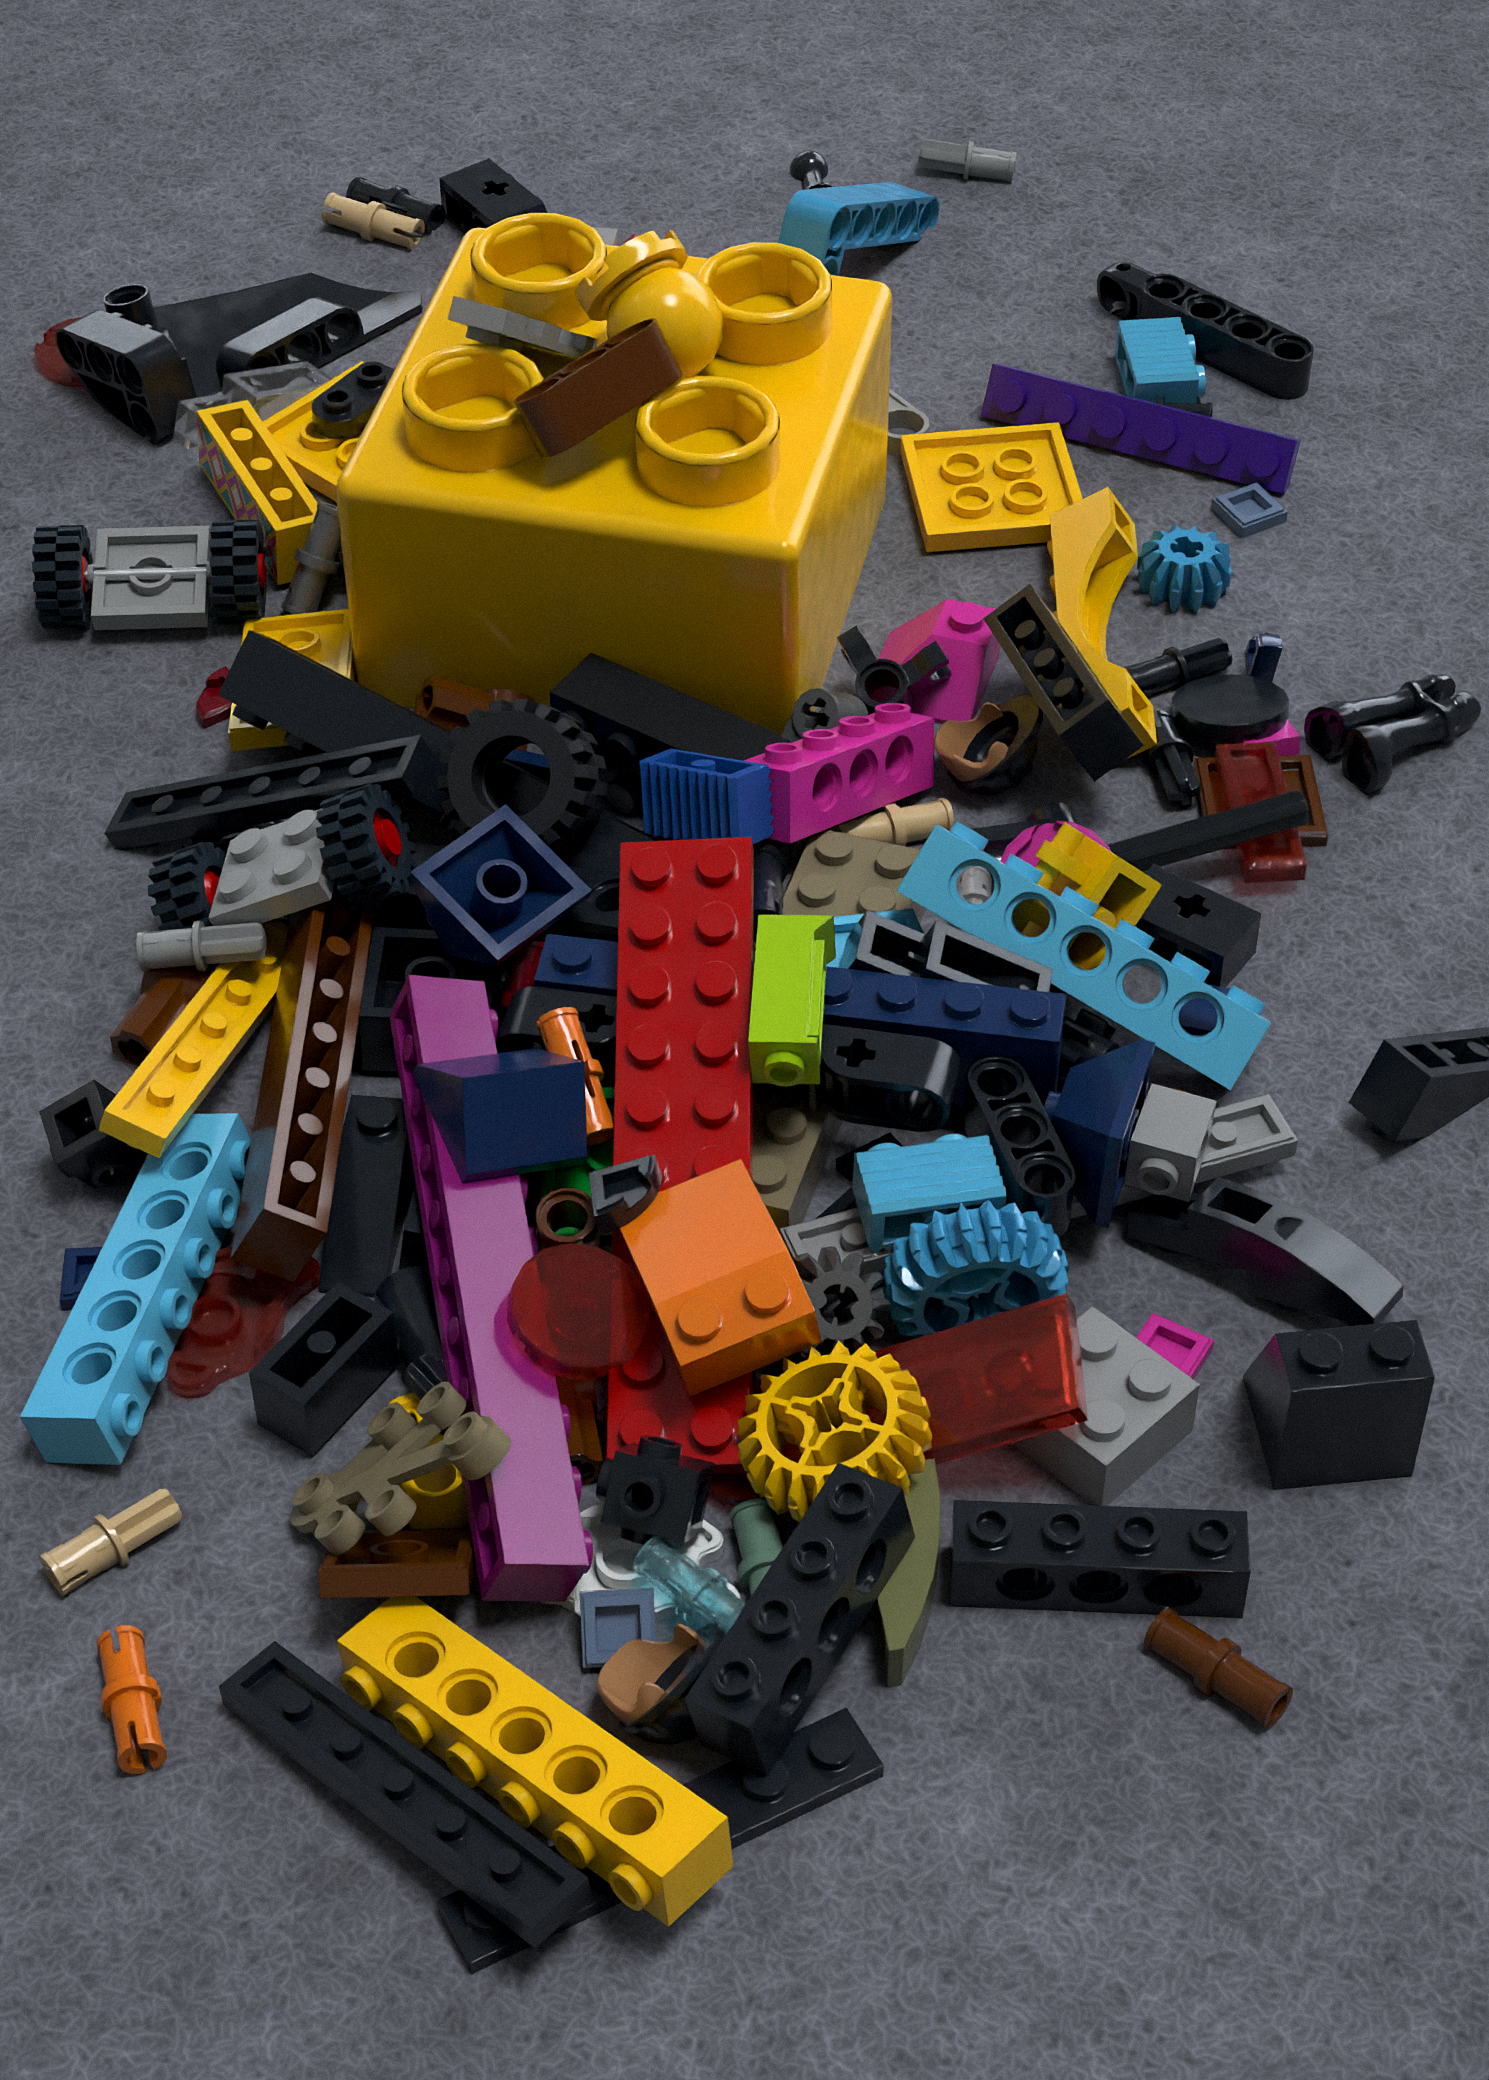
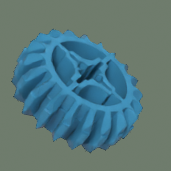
M987 1200L980 1208L966 1209L960 1203L958 1211L944 1215L934 1211L932 1222L929 1224L912 1223L910 1225V1236L895 1239L893 1241V1253L884 1258L885 1269L883 1276L885 1286L882 1288L884 1298L888 1299L891 1304V1316L893 1322L897 1324L900 1335L911 1336L915 1347H925L936 1343L941 1345L943 1349L1013 1342L1015 1338L1022 1334L1037 1335L1040 1330V1322L1056 1319V1306L1067 1301L1066 1288L1069 1283L1067 1277L1069 1267L1065 1251L1061 1248L1059 1237L1054 1233L1051 1224L1041 1222L1037 1211H1027L1021 1214L1015 1203L1007 1204L998 1210Z

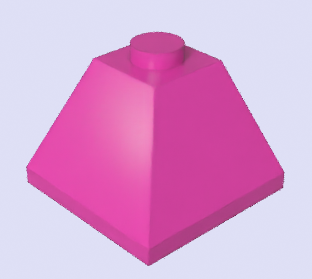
M946 599L890 632L878 659H889L901 666L912 659L920 650L937 641L949 660L947 666L951 670L952 676L912 696V713L934 717V723L939 724L949 720L967 721L974 719L999 659L1000 644L983 619L993 612L995 608L980 606L972 602ZM890 686L881 687L871 695V699L877 702L888 701L897 694L898 689Z

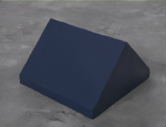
M506 804L410 873V881L445 953L492 966H498L588 899L592 892Z
M535 1048L416 1065L413 1071L414 1077L462 1183L584 1164L588 1156L584 1061Z

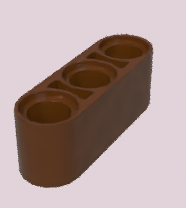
M651 318L619 332L519 395L513 401V404L540 457L547 458L575 446L668 387L682 376V371L656 318Z

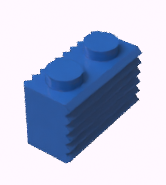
M668 749L639 761L645 834L663 835L666 841L751 837L752 844L771 837L774 828L770 824L774 817L770 814L773 804L769 801L772 796V792L769 790L772 781L768 778L771 771L768 765L677 749Z

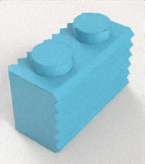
M1181 317L1118 321L1115 359L1126 396L1149 402H1157L1158 397H1165V403H1197V397H1204L1206 390L1205 370L1203 365H1195V339L1193 334L1185 335Z
M948 1134L932 1143L902 1147L895 1143H881L870 1148L868 1151L854 1153L852 1189L869 1250L877 1253L882 1248L891 1251L895 1239L910 1236V1225L912 1223L929 1224L932 1222L934 1211L944 1215L958 1211L960 1203L966 1209L980 1208L987 1200L998 1210L1006 1205V1188L1003 1186L999 1166L996 1164V1156L993 1155L989 1135L966 1138L960 1134Z

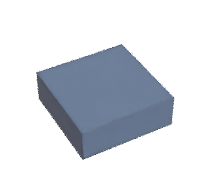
M1257 482L1212 498L1211 510L1241 539L1287 522L1288 511Z
M653 1587L580 1591L583 1668L603 1667L611 1656L630 1640L640 1639L656 1642Z

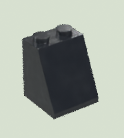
M1417 1320L1275 1333L1243 1375V1381L1273 1490L1412 1477L1435 1380V1374Z

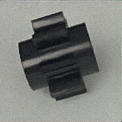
M1084 1008L1080 1010L1076 1020L1064 1015L1058 1083L1064 1086L1071 1067L1120 1048L1119 1044L1110 1040L1116 1030L1108 1025V1021Z

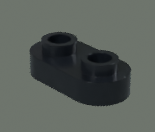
M365 362L317 396L312 403L313 425L316 432L331 439L350 438L362 432L394 369L380 362Z

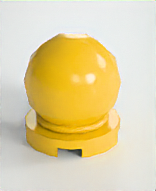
M669 230L663 240L659 239L655 231H649L629 240L603 259L609 269L593 284L589 278L584 277L580 281L575 294L590 320H607L606 334L608 339L636 323L656 318L682 371V376L678 380L695 377L715 357L722 342L723 317L713 290L697 274L682 270L688 256L686 249L674 231Z

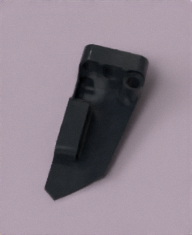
M311 272L234 292L153 307L148 287L141 284H129L112 289L105 294L103 303L106 311L95 310L59 328L56 331L55 340L63 360L91 397L106 412L143 438L146 436L151 437L152 439L149 442L156 444L197 422L198 410L230 404L249 393L256 396L268 395L422 311L421 290L387 292L364 289L339 283Z

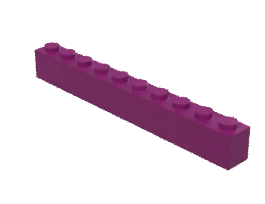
M408 975L389 1017L448 1382L466 1400V1407L460 1417L472 1411L476 1412L480 1417L490 1416L511 1438V1447L507 1455L490 1473L477 1480H468L462 1474L482 1601L565 1602L583 1574H586L591 1567L593 1541L590 1532L582 1528L578 1505L582 1489L581 1475L576 1466H571L567 1444L570 1433V1414L567 1406L560 1404L556 1383L559 1371V1354L555 1344H549L545 1322L548 1313V1293L546 1287L538 1283L535 1266L538 1238L536 1230L533 1227H528L525 1211L528 1190L526 1174L462 1183L413 1074L417 1064L497 1054L495 1044L498 1032L497 1013L494 1009H489L484 981Z

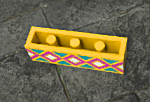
M248 400L198 410L199 465L235 520H259L261 522L266 568L277 585L291 582L298 561L294 559L297 548L304 547L317 511V501Z

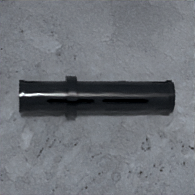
M767 838L753 844V942L755 943L758 915H783L782 883L787 875L786 856L781 851V841Z

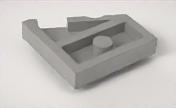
M453 296L448 320L467 326L465 338L512 349L520 354L523 344L578 359L594 349L598 342V339L562 330L561 327L456 296Z

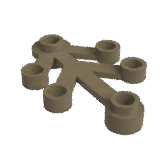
M442 1382L429 1390L419 1402L417 1413L423 1419L417 1425L415 1419L398 1402L391 1403L380 1410L367 1428V1433L373 1438L370 1443L340 1471L328 1475L317 1473L308 1478L298 1488L292 1499V1504L295 1507L291 1513L290 1521L299 1532H311L331 1554L340 1555L349 1550L360 1539L365 1530V1523L355 1514L359 1500L365 1499L368 1503L365 1517L384 1536H390L401 1530L416 1511V1503L398 1486L399 1484L453 1464L468 1480L482 1478L495 1469L505 1458L511 1447V1438L490 1416L480 1417L476 1412L472 1411L460 1417L466 1407V1400L449 1382ZM449 1427L444 1434L443 1441L423 1448L441 1430Z

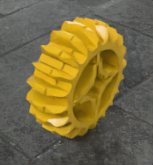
M838 1340L830 1354L821 1356L820 1352L810 1345L807 1360L795 1364L784 1357L782 1367L784 1373L779 1377L761 1374L760 1387L763 1394L745 1396L747 1416L737 1420V1433L741 1441L738 1444V1456L744 1470L749 1472L747 1477L754 1492L758 1493L760 1498H766L769 1507L775 1510L778 1515L790 1511L792 1518L800 1522L838 1463L899 1486L903 1489L904 1495H909L910 1480L908 1475L925 1473L924 1463L926 1460L923 1452L932 1448V1433L929 1428L930 1422L928 1419L931 1416L925 1397L920 1396L921 1392L916 1379L910 1375L908 1370L901 1371L899 1363L893 1359L890 1353L877 1359L876 1353L865 1343L854 1354L850 1355L848 1348ZM869 1406L886 1414L883 1426L871 1423L869 1415H866ZM787 1442L798 1445L800 1452L803 1453L798 1463L783 1456Z

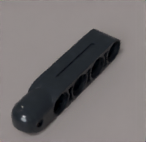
M1121 261L1111 264L1098 275L1097 293L1099 301L1108 312L1114 308L1113 303L1116 301H1126L1127 303L1126 308L1116 309L1111 313L1112 315L1122 320L1181 317L1185 335L1193 334L1196 360L1278 399H1297L1304 396L1308 391L1314 346L1307 338L1172 274H1154L1133 263Z

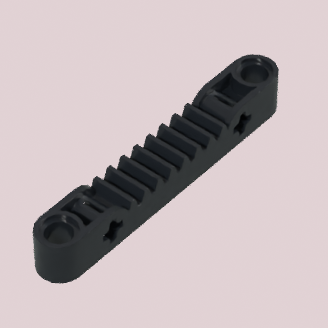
M539 986L525 987L516 991L511 997L495 1041L497 1054L535 1048L547 1051L540 1031L537 1029L536 1021H539L540 1016L554 1009L574 1007L578 1011L579 1021L592 1057L595 1056V1059L601 1063L604 1077L600 1081L601 1086L607 1087L615 1084L616 996ZM599 1016L604 1017L605 1025L600 1026ZM823 1024L821 1062L819 1065L820 1084H796L784 1087L774 1084L753 1083V1091H755L758 1104L764 1105L773 1094H781L783 1107L791 1108L800 1097L807 1098L810 1111L816 1112L825 1104L827 1110L837 1119L850 1123L915 1132H930L941 1128L948 1121L961 1069V1061L959 1055L952 1047L936 1039ZM858 1050L863 1051L864 1060L861 1063H858ZM855 1085L856 1101L852 1102L850 1100V1091Z

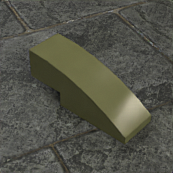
M934 1458L925 1459V1473L908 1475L910 1480L909 1495L904 1496L915 1539L870 1609L887 1687L902 1686L919 1652L932 1612L940 1548V1491Z

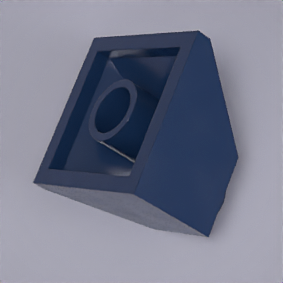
M1141 1039L1071 1067L1062 1092L1050 1091L1044 1109L1075 1170L1074 1196L1094 1224L1109 1228L1124 1184L1130 1141L1147 1097L1155 1042Z

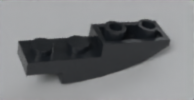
M1218 1177L1201 1195L1192 1193L1189 1202L1165 1195L1146 1197L1127 1215L1128 1238L1156 1245L1163 1251L1182 1252L1214 1261L1217 1265L1224 1268L1249 1271L1248 1294L1274 1301L1284 1308L1302 1309L1337 1319L1340 1323L1347 1326L1380 1323L1403 1297V1284L1376 1259L1349 1238L1316 1217L1283 1200L1227 1179Z

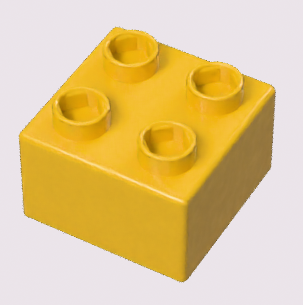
M528 213L505 218L488 228H472L463 236L337 480L336 500L357 683L401 706L414 708L416 697L420 693L425 679L432 676L483 691L500 688L522 692L532 697L534 702L550 706V691L590 653H593L782 735L793 712L795 703L801 694L809 689H822L837 644V637L841 633L886 500L892 322L891 290L886 284L879 281L830 275L818 258L803 249L781 243L752 242L729 247L710 258L688 256L682 270L697 274L713 290L723 317L722 342L714 359L695 377L675 381L575 446L557 455L541 458L513 401L519 395L577 358L523 344L520 354L512 349L465 338L467 326L448 320L453 296L505 309L561 327L562 330L598 339L597 347L608 340L606 334L607 320H590L578 302L575 293L580 281L584 277L589 278L593 284L609 269L603 258L620 246L606 245L598 231L580 219L557 213ZM812 706L810 710L814 711L815 706Z

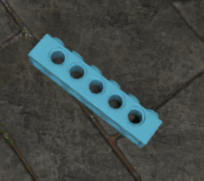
M955 821L950 831L940 825H935L897 892L966 933L1052 968L1051 984L1145 1040L1155 1042V1046L1227 1089H1232L1271 1025L1269 1020L1260 1016L1266 1006L1265 1003L1234 985L1225 995L1206 984L1204 981L1210 973L1206 968L1179 952H1176L1172 961L1169 962L1149 950L1155 938L1123 919L1120 920L1116 929L1093 916L1099 907L1098 904L1067 886L1062 894L1058 896L1038 884L1044 872L1012 853L1004 864L983 851L989 841L987 838L960 822ZM976 866L987 869L993 876L995 884L991 897L981 904L970 903L963 897L960 891L962 875L968 869ZM1028 899L1041 901L1048 908L1050 914L1048 928L1036 937L1022 934L1017 929L1014 921L1017 907ZM1092 932L1098 935L1104 942L1106 949L1105 958L1097 968L1082 969L1072 962L1069 955V946L1072 939L1079 933ZM1147 965L1157 971L1162 985L1160 993L1155 999L1148 1002H1137L1127 995L1124 988V978L1132 967ZM1191 999H1205L1215 1007L1218 1017L1214 1028L1210 1032L1203 1035H1193L1181 1026L1179 1011Z
M238 1113L192 1114L160 1158L148 1153L20 1415V1419L46 1463L121 1465L133 1437L140 1431L144 1413L157 1384L166 1374L168 1360L182 1330L190 1322L192 1308L206 1278L211 1275L214 1269L215 1258L228 1229L234 1225L237 1218L251 1139Z

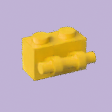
M1066 822L1062 824L1051 843L1045 840L1035 854L1040 859L1035 867L1044 872L1038 884L1058 896L1062 894L1066 886L1099 905L1093 916L1116 929L1121 919L1135 926L1162 886V884ZM1036 899L1023 901L1015 911V925L1026 936L1036 937L1041 935L1049 926L1050 914L1048 908ZM1082 932L1072 939L1069 946V955L1072 962L1079 968L1087 970L1097 968L1105 958V945L1098 935L1092 932Z

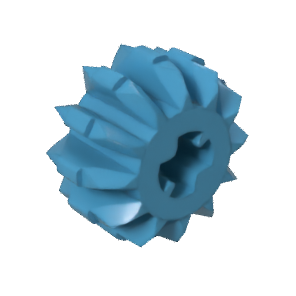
M1173 524L1169 533L1161 530L1153 531L1151 540L1142 544V550L1138 554L1137 569L1139 570L1138 583L1140 584V593H1149L1152 605L1168 600L1172 613L1180 607V604H1188V607L1195 614L1202 602L1216 607L1219 597L1226 595L1227 587L1231 583L1232 569L1230 568L1231 556L1229 554V545L1218 542L1216 532H1198L1196 525L1190 530H1182Z

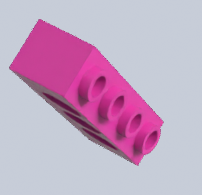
M880 704L875 707V713L866 716L841 718L839 726L831 729L806 731L803 733V739L793 743L767 745L765 753L744 760L765 764L771 768L768 778L772 781L769 787L772 796L769 801L773 804L770 814L774 818L770 825L774 828L771 837L767 839L791 844L933 787L934 717L911 713V707L906 704Z

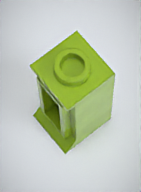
M758 915L748 1038L752 1083H766L784 1087L796 1084H820L819 1065L821 1062L826 965L836 958L834 915Z

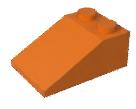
M742 1159L658 1192L653 1202L645 1211L631 1222L619 1228L690 1397L810 1348V1345L815 1346L822 1343L815 1309L791 1255Z

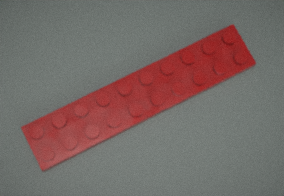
M751 837L620 843L613 1166L655 1154L662 1172V1181L658 1192L739 1159H742L753 1181V1083L748 1045L753 988L754 849ZM619 1228L613 1230L611 1239L607 1457L614 1459L616 1450L631 1443L639 1444L640 1436H656L681 1443L683 1445L681 1455L715 1463L713 1474L749 1473L744 1470L738 1456V1444L741 1441L737 1433V1420L747 1416L745 1396L752 1395V1372L691 1397L689 1396Z

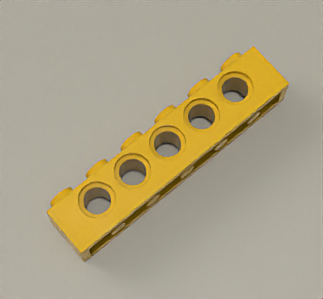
M416 1596L390 1597L337 1640L344 1674L341 1676V1682L351 1699L367 1711L374 1708L393 1722L399 1734L416 1748L422 1749L425 1746L444 1760L452 1774L469 1788H474L478 1785L498 1800L504 1812L523 1828H528L532 1825L552 1840L559 1853L571 1865L579 1869H584L587 1866L606 1880L617 1897L629 1908L635 1911H640L644 1908L669 1927L733 1867L729 1823L726 1815Z

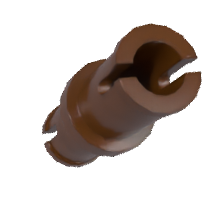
M1170 1608L1161 1611L1146 1632L1144 1647L1152 1652H1156L1193 1677L1195 1688L1206 1696L1211 1697L1214 1693H1217L1256 1718L1261 1725L1267 1728L1272 1727L1286 1711L1293 1695V1688L1286 1683L1276 1680L1264 1670L1242 1657L1241 1647L1230 1639L1222 1638L1219 1641L1181 1618L1176 1611Z

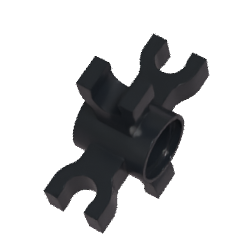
M857 625L837 637V641L842 647L841 654L857 675L855 680L856 693L853 696L858 697L865 704L868 715L875 713L877 705L885 703L909 705L912 713V696L952 676L951 670L947 666L949 660L937 641L920 650L912 659L900 666L895 661L889 659H877ZM890 686L898 689L897 694L888 701L877 702L871 699V695L881 687Z

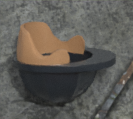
M1024 694L1009 699L998 706L986 702L982 705L979 715L972 720H949L943 723L935 735L934 747L941 761L948 769V775L959 788H971L981 794L997 795L1012 787L1019 786L1024 777L1031 773L1037 753L1036 735L1042 724L1044 712L1033 696Z
M716 1621L693 1631L688 1626L677 1624L674 1628V1639L672 1641L630 1640L611 1656L598 1674L596 1680L597 1692L606 1706L620 1720L619 1725L629 1736L634 1734L643 1740L656 1744H677L699 1737L684 1699L725 1636L724 1627Z

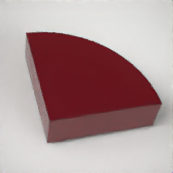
M226 666L215 671L206 679V687L196 702L198 718L204 729L230 718L232 702L218 695L229 672Z

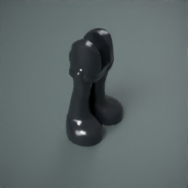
M1431 674L1420 680L1405 682L1399 691L1387 696L1355 701H1333L1309 711L1304 723L1305 740L1307 745L1326 761L1342 757L1344 777L1357 786L1365 795H1370L1379 791L1389 781L1392 774V756L1416 745L1426 743L1438 745L1450 742L1468 730L1477 721L1481 713V706L1477 699L1467 692L1454 695L1456 684L1449 675Z

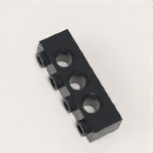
M1031 584L983 618L1058 736L1094 782L1108 771L1122 765L1130 755L1144 746L1064 627Z
M841 1463L836 1465L684 1699L703 1747L765 1775L768 1774L915 1539L911 1518L901 1487Z
M968 1500L953 1501L950 1544V1607L1158 1615L1164 1609L1170 1608L1176 1611L1179 1616L1243 1618L1251 1574L1247 1511Z

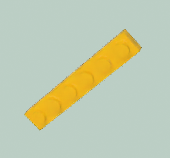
M276 919L261 923L267 940L266 955L261 960L219 964L104 1110L99 1127L100 1131L157 1158L162 1156L275 1005L288 925Z

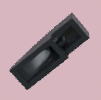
M866 910L846 939L840 968L1043 992H1049L1053 973L1052 968L938 920L934 922L926 934H923L869 910Z

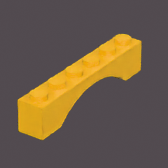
M1106 487L1050 515L1052 539L1047 541V548L1053 561L1054 574L1050 576L1049 580L1056 597L1057 610L1053 612L1054 616L1064 627L1144 745L1128 757L1130 758L1155 746L1157 739L1153 705L1127 670L1108 662L1106 654V627L1112 605L1124 579L1138 560L1135 523L1109 487Z

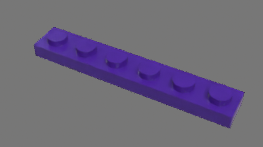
M992 364L980 415L1017 426L1059 422L1064 438L1247 485L1257 482L1263 489L1282 494L1286 493L1290 485L1301 442L1300 439L1002 364Z

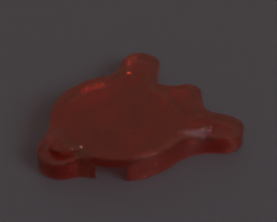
M233 1246L218 1250L215 1255L214 1269L211 1275L206 1278L192 1307L190 1322L182 1330L168 1360V1378L173 1392L184 1398L203 1397L211 1393L220 1383L251 1371L280 1341L284 1331L285 1319L291 1308L301 1298L319 1286L321 1270L318 1261L310 1257L293 1283L230 1259Z

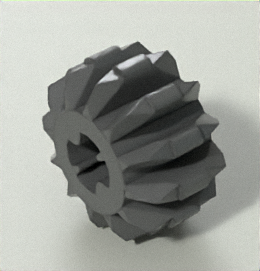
M829 1246L821 1248L818 1262L808 1253L795 1257V1267L816 1312L822 1342L812 1347L817 1351L819 1350L821 1356L830 1354L838 1340L848 1348L850 1355H852L865 1344L861 1335L872 1339L882 1337L884 1328L878 1322L871 1319L872 1312L888 1311L891 1304L885 1298L872 1299L870 1291L881 1284L883 1276L880 1272H871L859 1277L864 1262V1257L857 1252L850 1253L841 1262L837 1248ZM837 1294L841 1303L833 1309L835 1317L823 1318L819 1309L827 1303L825 1295ZM809 1348L796 1353V1355L801 1359H807Z

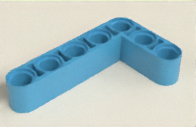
M893 182L800 190L793 195L787 206L778 243L803 249L818 258L830 275L838 276L844 251L847 249L920 241L923 238L920 234L928 227L933 228L936 225L940 202L935 196Z

